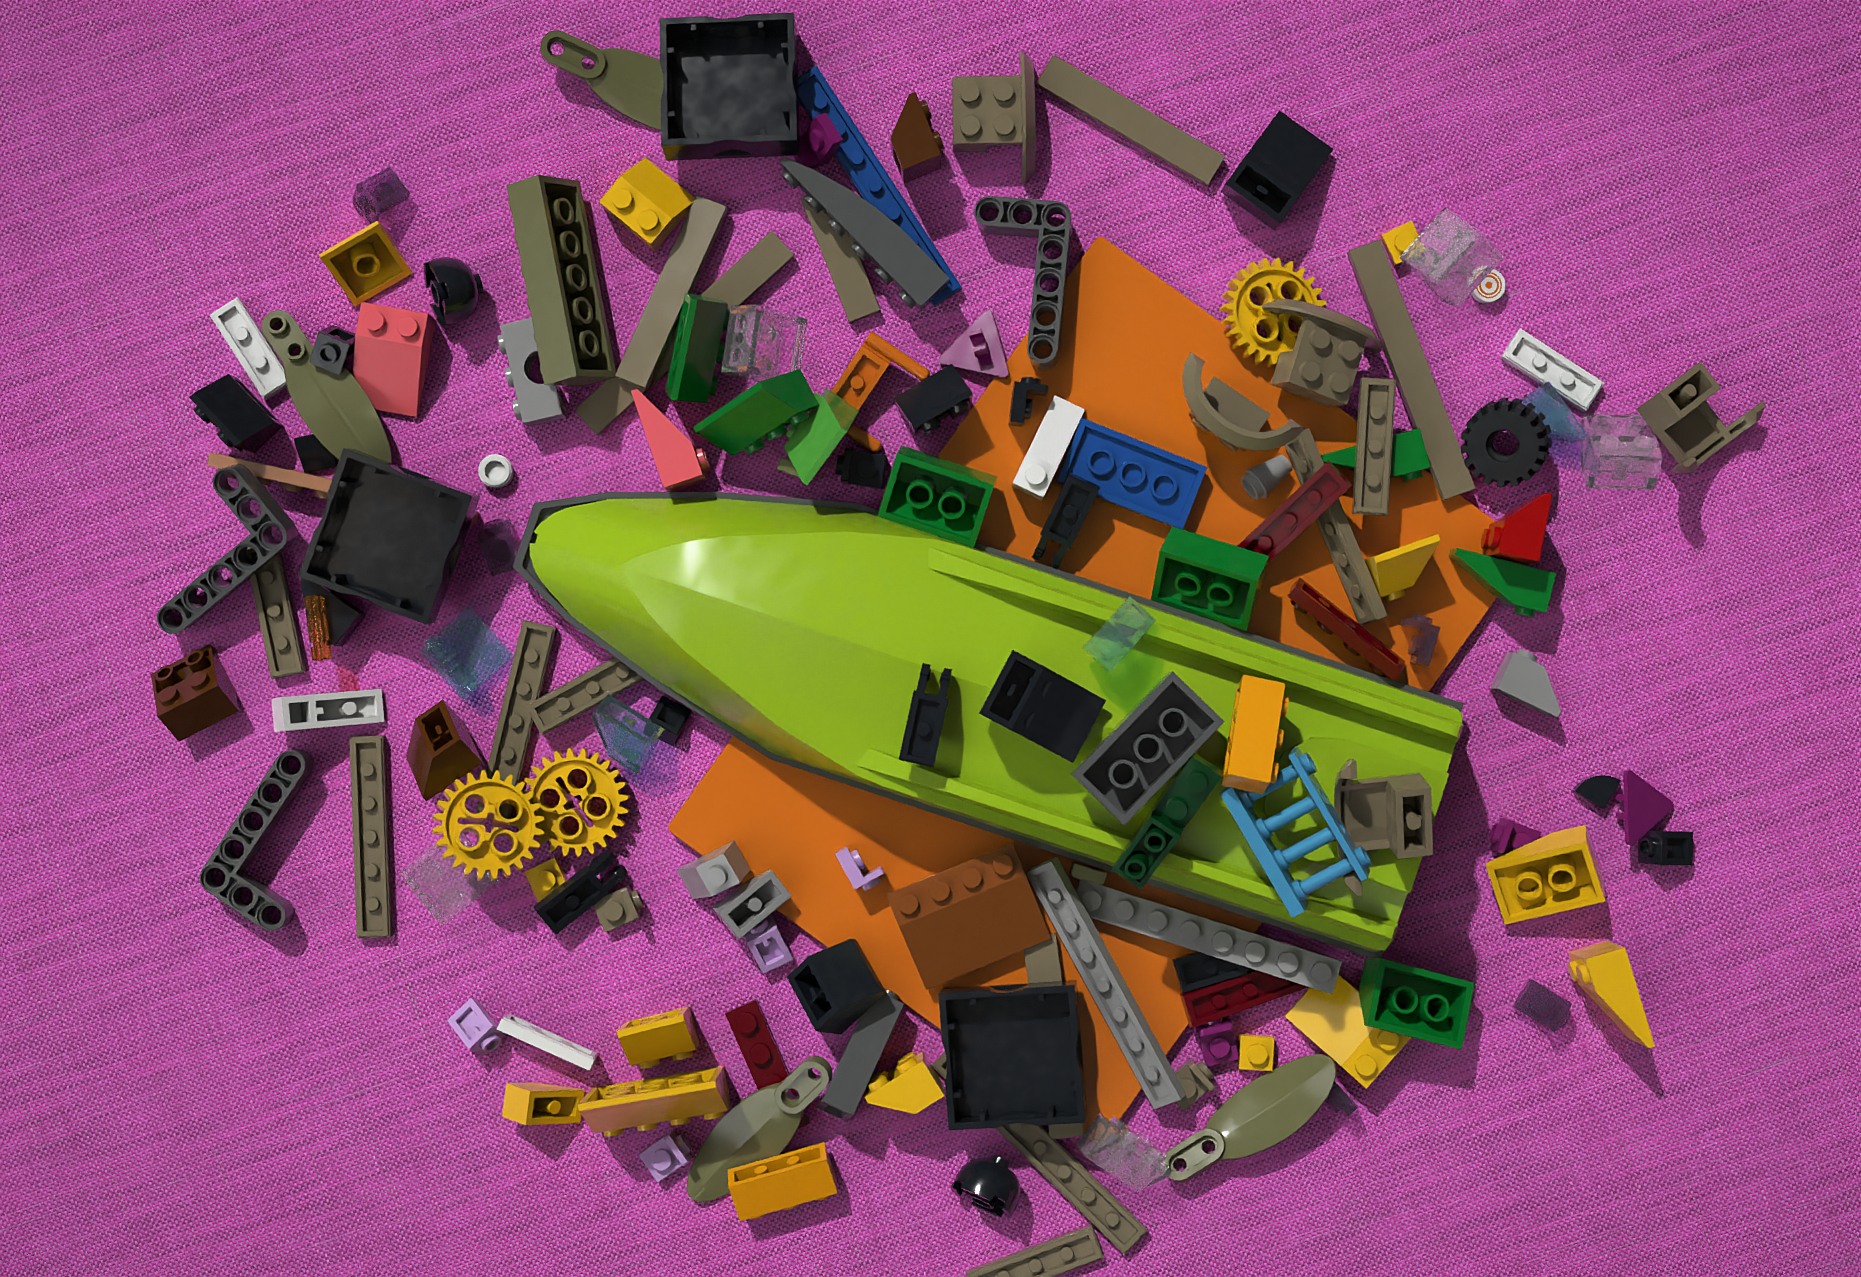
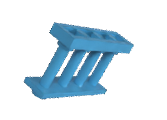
M1299 747L1293 749L1288 756L1292 765L1279 771L1275 784L1270 783L1263 794L1231 787H1224L1220 792L1222 799L1292 918L1305 911L1308 905L1306 899L1309 898V894L1353 870H1355L1360 880L1363 881L1368 878L1370 873L1369 866L1372 865L1365 849L1362 846L1356 847L1315 777L1314 773L1317 772L1314 761L1307 752L1302 754ZM1301 777L1311 794L1310 796L1266 820L1263 817L1260 819L1257 817L1252 808L1255 805L1254 801ZM1319 808L1329 825L1328 827L1285 850L1281 848L1276 849L1270 839L1273 836L1272 832ZM1337 839L1347 858L1303 881L1300 879L1294 880L1288 870L1291 867L1290 863Z

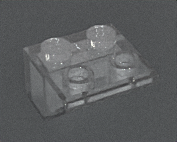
M1444 207L1399 258L1442 302L1459 307L1504 256L1481 232L1450 209Z
M1583 414L1581 468L1586 487L1654 489L1663 457L1656 434L1643 417L1637 414Z
M1099 1113L1076 1145L1087 1159L1137 1192L1169 1177L1172 1170L1164 1162L1166 1156L1154 1147L1155 1144L1141 1133L1134 1134L1129 1130L1130 1127L1113 1115L1109 1120Z

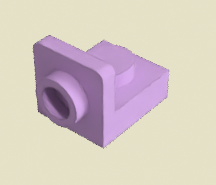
M848 846L835 853L854 889L862 886L863 890L866 891L882 882L879 877L885 873L882 866L863 875L861 870L866 865L857 849L851 852Z
M772 913L744 935L746 943L763 974L793 960L792 953Z
M472 997L447 1020L466 1047L482 1055L495 1050L500 1045L501 1039L506 1035V1033L497 1030L498 1024L493 1021L479 1001Z
M671 1130L640 1152L639 1157L658 1183L679 1167H684L690 1162L692 1148L682 1134L677 1136L674 1130Z

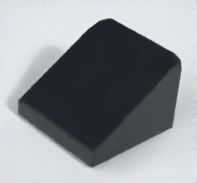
M314 434L294 438L295 447L304 473L337 467V458L323 446Z
M661 696L647 721L645 733L674 746L692 710Z

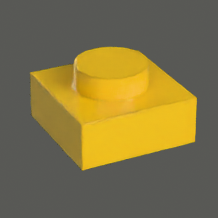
M1412 221L1380 236V240L1393 267L1426 251Z
M557 857L524 872L538 902L567 881V877Z
M1239 1034L1238 1069L1273 1071L1275 1038L1268 1035Z

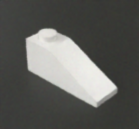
M1056 395L1054 396L1012 483V487L1042 501L1085 409Z
M382 689L287 696L271 699L274 732L384 722Z

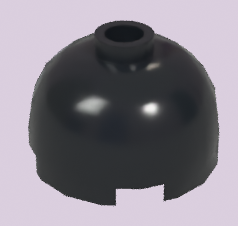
M451 257L435 258L424 263L425 287L431 288L435 303L430 305L438 323L441 326L453 325L469 318L478 306V294L483 293V284L479 274H473L467 264Z
M992 1155L990 1160L977 1158L968 1161L962 1166L951 1186V1190L958 1197L964 1192L973 1201L971 1205L999 1217H1002L1003 1212H1005L1008 1218H1012L1020 1197V1183L1017 1176L1008 1169L1010 1163L996 1155Z

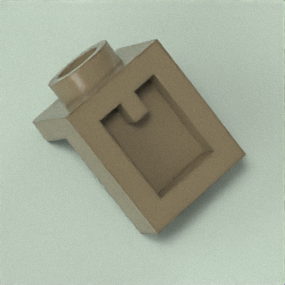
M628 885L606 895L593 907L604 932H608L630 921L641 918L643 916L641 909H644L645 905L639 891H633L631 886Z
M1189 1058L1175 1071L1186 1093L1181 1100L1176 1101L1183 1111L1190 1107L1208 1090L1212 1092L1216 1088L1211 1082L1215 1075L1203 1061L1196 1064Z

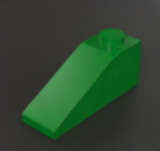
M1420 428L1393 435L1390 479L1402 476L1403 482L1423 477L1422 470L1431 466ZM1356 446L1321 455L1324 464L1329 460L1336 468L1354 471Z
M1459 548L1450 550L1449 557L1505 606L1515 608L1514 614L1534 618L1535 613L1547 612L1556 573Z

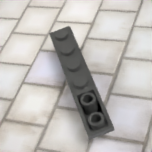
M786 157L779 161L783 170L780 174L782 178L793 189L799 186L807 194L804 200L816 213L822 210L830 218L827 223L837 235L842 237L846 234L852 240L853 244L850 246L852 250L863 261L869 258L877 266L874 270L877 276L887 285L892 282L900 290L897 294L898 297L910 309L916 306L922 311L950 284V278L899 226L876 207L850 189L811 168Z

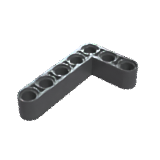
M997 196L983 197L975 204L974 216L979 229L984 233L1038 238L1027 351L1030 362L1034 367L1040 370H1049L1058 362L1072 234L1071 212L1067 205L1059 201ZM988 209H994L999 212L998 217L993 221H984L981 217ZM1020 212H1029L1032 215L1031 220L1026 224L1017 223L1015 217ZM1060 214L1066 218L1062 225L1054 227L1048 224V219L1051 216ZM1050 247H1058L1062 250L1061 256L1053 260L1046 258L1044 254ZM1052 279L1057 281L1059 286L1056 291L1047 293L1041 289L1042 284L1046 280ZM1045 312H1050L1056 316L1055 321L1048 326L1039 324L1037 321L1038 317ZM1047 345L1052 348V353L1046 359H1039L1034 355L1037 347Z
M235 464L218 470L212 482L216 493L251 534L161 607L157 614V623L166 633L177 634L194 625L289 547L296 539L297 528L294 522L255 475L244 465ZM229 473H233L237 477L239 482L237 489L229 485L227 479ZM252 499L256 500L261 507L259 516L250 510V501ZM273 526L281 529L283 533L282 542L276 541L273 538L271 532ZM248 547L253 548L257 552L258 559L256 563L248 558L246 552ZM223 567L232 573V583L223 579ZM198 588L206 592L207 603L201 602L197 597ZM173 609L181 613L183 618L182 624L174 620L172 616Z
M287 750L276 758L199 875L200 884L208 893L267 931H274L287 926L294 917V908L287 899L245 871L313 770L314 761L312 756L304 750ZM292 756H296L301 762V768L297 774L292 773L288 767L289 759ZM273 784H277L282 790V797L278 802L274 801L269 794ZM254 812H258L263 818V825L259 830L255 829L251 824V816ZM235 840L240 841L244 846V853L240 858L235 856L232 851V845ZM217 868L221 869L225 874V882L222 886L218 885L213 878V873ZM244 887H248L253 893V900L250 904L245 903L241 898V891ZM272 905L278 907L281 911V919L278 923L273 922L269 917V909Z

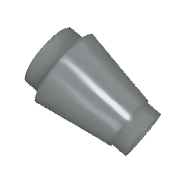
M1280 454L1246 470L1245 476L1241 478V484L1247 494L1254 500L1260 497L1266 498L1292 471V466L1289 460Z

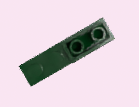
M1194 753L1162 792L1117 859L1112 870L1139 889H1142L1178 841L1183 829L1220 781L1223 771Z

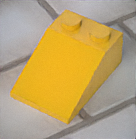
M1586 825L1550 833L1486 863V869L1505 925L1606 902L1604 881Z
M1604 941L1568 952L1571 961L1567 962V967L1571 979L1574 982L1577 981L1578 985L1630 1040L1646 1048L1655 1047L1626 948L1609 941Z
M1339 974L1333 994L1309 987L1284 1015L1366 1089L1411 1039L1408 1036L1365 1026L1359 992Z

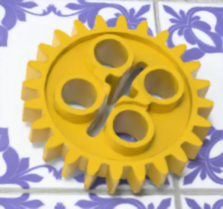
M1264 258L1258 262V266L1254 261L1246 266V270L1241 269L1235 274L1237 279L1233 278L1227 283L1231 290H1227L1221 297L1229 303L1221 306L1219 310L1228 313V317L1223 319L1221 324L1230 325L1231 330L1225 334V337L1235 336L1237 339L1233 349L1240 346L1245 348L1243 358L1253 353L1255 354L1254 362L1256 365L1266 358L1267 366L1272 367L1277 363L1280 353L1293 351L1303 317L1290 314H1271L1270 311L1262 308L1268 302L1280 298L1285 299L1281 294V287L1289 291L1291 300L1303 301L1321 307L1327 304L1326 301L1317 300L1316 297L1321 293L1322 288L1312 289L1310 286L1315 279L1314 276L1306 280L1303 278L1304 267L1294 272L1293 261H1289L1282 267L1280 258L1273 260L1271 265L1267 258ZM1250 292L1258 296L1260 300L1259 306L1251 301ZM1288 320L1296 323L1297 333L1290 330ZM1257 325L1265 328L1267 332L1266 338L1258 334Z
M568 748L566 758H564L559 750L554 751L555 761L552 762L548 757H543L542 762L545 768L533 766L531 769L537 777L535 779L525 778L524 781L531 786V789L521 791L523 794L533 791L535 794L529 801L530 804H541L540 809L534 813L535 816L544 817V821L535 826V828L544 831L538 843L542 845L548 840L551 841L550 852H555L559 846H562L563 856H568L571 849L574 848L577 857H581L585 846L591 854L596 853V842L604 848L607 847L608 841L605 836L617 838L619 835L613 827L615 825L625 826L626 824L619 818V815L630 812V809L621 806L622 801L630 799V795L621 794L620 789L624 788L627 782L617 783L616 778L622 771L620 769L612 772L608 770L612 763L611 759L606 760L602 764L599 763V752H596L590 759L588 758L587 748H582L579 756H576L573 748ZM576 769L583 770L587 775V783L583 788L576 787L571 781L572 773ZM558 777L564 780L568 791L573 797L581 796L582 801H580L579 806L592 820L593 827L587 825L584 816L577 807L572 809L569 807L568 804L572 801L571 797L557 782ZM548 789L556 790L560 796L559 804L556 807H550L544 801V794ZM594 797H601L605 800L607 809L603 815H596L592 812L590 804ZM567 816H572L578 820L579 830L575 835L568 834L563 828V822Z
M481 770L479 780H475L474 776L468 773L466 785L456 779L454 782L456 792L446 788L443 794L448 802L438 800L436 804L443 813H436L432 817V820L441 823L440 826L432 829V834L442 835V838L436 842L435 847H446L447 850L442 856L443 860L450 857L455 859L452 870H455L460 865L465 866L464 877H467L474 870L476 871L477 881H481L485 872H489L491 880L495 881L498 871L501 870L502 874L508 878L511 875L510 866L514 867L517 871H521L523 865L520 859L522 858L528 862L533 859L528 849L538 850L540 848V844L533 838L542 837L544 834L543 830L535 828L536 825L544 821V817L534 815L540 809L541 804H530L529 801L535 793L532 791L523 794L521 792L525 784L523 781L513 786L512 774L505 781L500 780L499 770L495 771L492 779H488L485 770ZM468 799L479 800L483 806V811L478 814L470 813L465 807V801ZM503 804L512 805L516 810V817L513 819L504 818L499 812V807ZM462 818L479 824H459L458 819ZM486 818L491 819V825L498 826L494 827L490 833L485 832L484 825H480ZM514 826L518 828V832H512L499 827ZM463 832L473 833L477 838V845L474 847L464 846L460 841V834ZM498 837L507 838L511 843V851L506 853L499 852L494 846V839Z

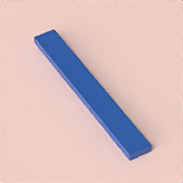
M815 66L799 76L800 104L812 121L815 116L824 113L830 118L843 139L834 156L861 197L899 226L950 278V284L931 302L933 307L961 291L962 287L818 67Z

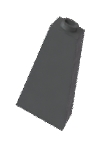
M885 989L886 993L859 1017L833 1072L832 1079L817 1108L846 1122L850 1120L856 1111L904 1003L898 1001L899 996Z

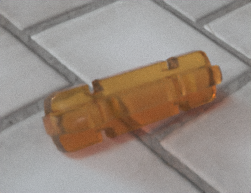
M319 594L309 595L304 598L305 611H309L306 619L309 642L313 643V647H310L311 657L313 661L329 660L332 657L331 645H327V641L330 638L326 613H323V609H325L324 597Z

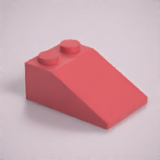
M361 302L355 334L353 377L363 388L375 410L418 418L436 319L429 314Z
M638 389L632 390L631 393L663 487L668 492H676L708 481L706 472L711 471V467L705 451L703 452L702 448L697 449Z

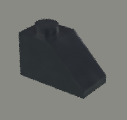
M301 578L307 626L315 631L313 637L328 648L331 645L343 647L366 614L334 590Z

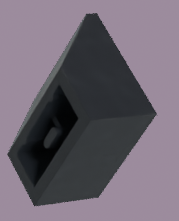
M950 364L896 396L894 402L914 436L922 433L925 437L941 427L940 421L946 417L951 416L952 420L968 412L973 393L955 367Z
M230 374L196 391L189 397L197 405L193 409L194 412L207 424L211 422L218 427L220 431L217 433V436L228 447H235L240 452L244 449L256 453L283 427L256 396L237 377Z
M849 939L808 956L787 976L815 1031L841 1035L886 993L856 939Z

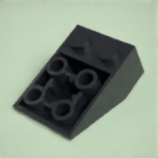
M1279 110L1225 183L1221 193L1275 231L1333 151V148Z
M1012 650L979 714L1073 763L1106 700Z

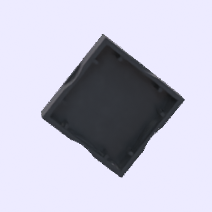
M794 13L749 14L728 19L708 16L659 18L660 65L664 80L661 97V147L666 161L800 155L798 46Z
M343 448L327 493L324 515L312 535L298 577L343 594L363 597L377 604L380 608L423 624L435 623L480 496L364 452Z
M1077 980L943 988L938 993L941 1037L947 1059L945 1089L949 1130L997 1128L1014 1123L1053 1125L1086 1122L1087 1106Z

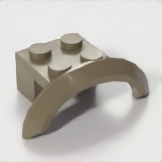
M1019 51L1020 75L952 77L953 153L986 152L987 146L1022 145L1021 182L1025 184L1035 172V82L1033 61L1023 51Z
M1280 298L1262 306L1263 309L1275 314H1290L1303 317L1293 351L1280 353L1271 385L1326 407L1347 405L1363 351L1367 350L1377 354L1382 349V345L1372 329L1346 315L1303 301Z
M1190 352L1184 364L1182 382L1184 395L1191 409L1188 414L1194 418L1192 423L1207 433L1211 431L1215 436L1221 438V443L1233 451H1237L1238 448L1243 451L1246 449L1253 451L1271 450L1286 445L1296 439L1304 428L1289 419L1285 425L1276 430L1259 432L1270 416V413L1216 377L1211 379L1203 391L1201 373L1205 361Z
M1699 362L1636 410L1678 462L1672 469V472L1691 474L1719 449L1758 422L1765 408V403L1763 401L1725 427L1705 401L1720 390L1721 387L1704 365Z
M1354 759L1347 760L1335 779L1334 809L1356 847L1362 846L1365 851L1390 848L1397 859L1433 855L1431 787L1422 775L1414 773L1353 780L1357 779V761ZM1336 839L1339 861L1347 858ZM1355 870L1344 875L1345 884L1357 896H1362L1361 880Z

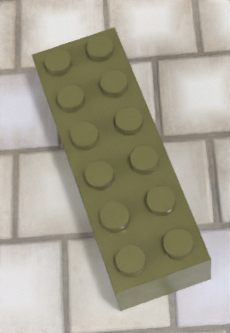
M536 175L507 185L508 204L513 217L515 240L518 244L521 272L525 280L528 296L527 304L531 312L534 340L537 344L540 372L543 376L544 385L588 386L616 378V369L580 181Z

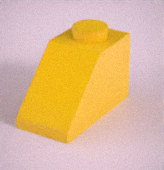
M535 1082L506 1083L502 1117L523 1125L580 1123L581 1113L579 1112L578 1104L584 1098L585 1090Z

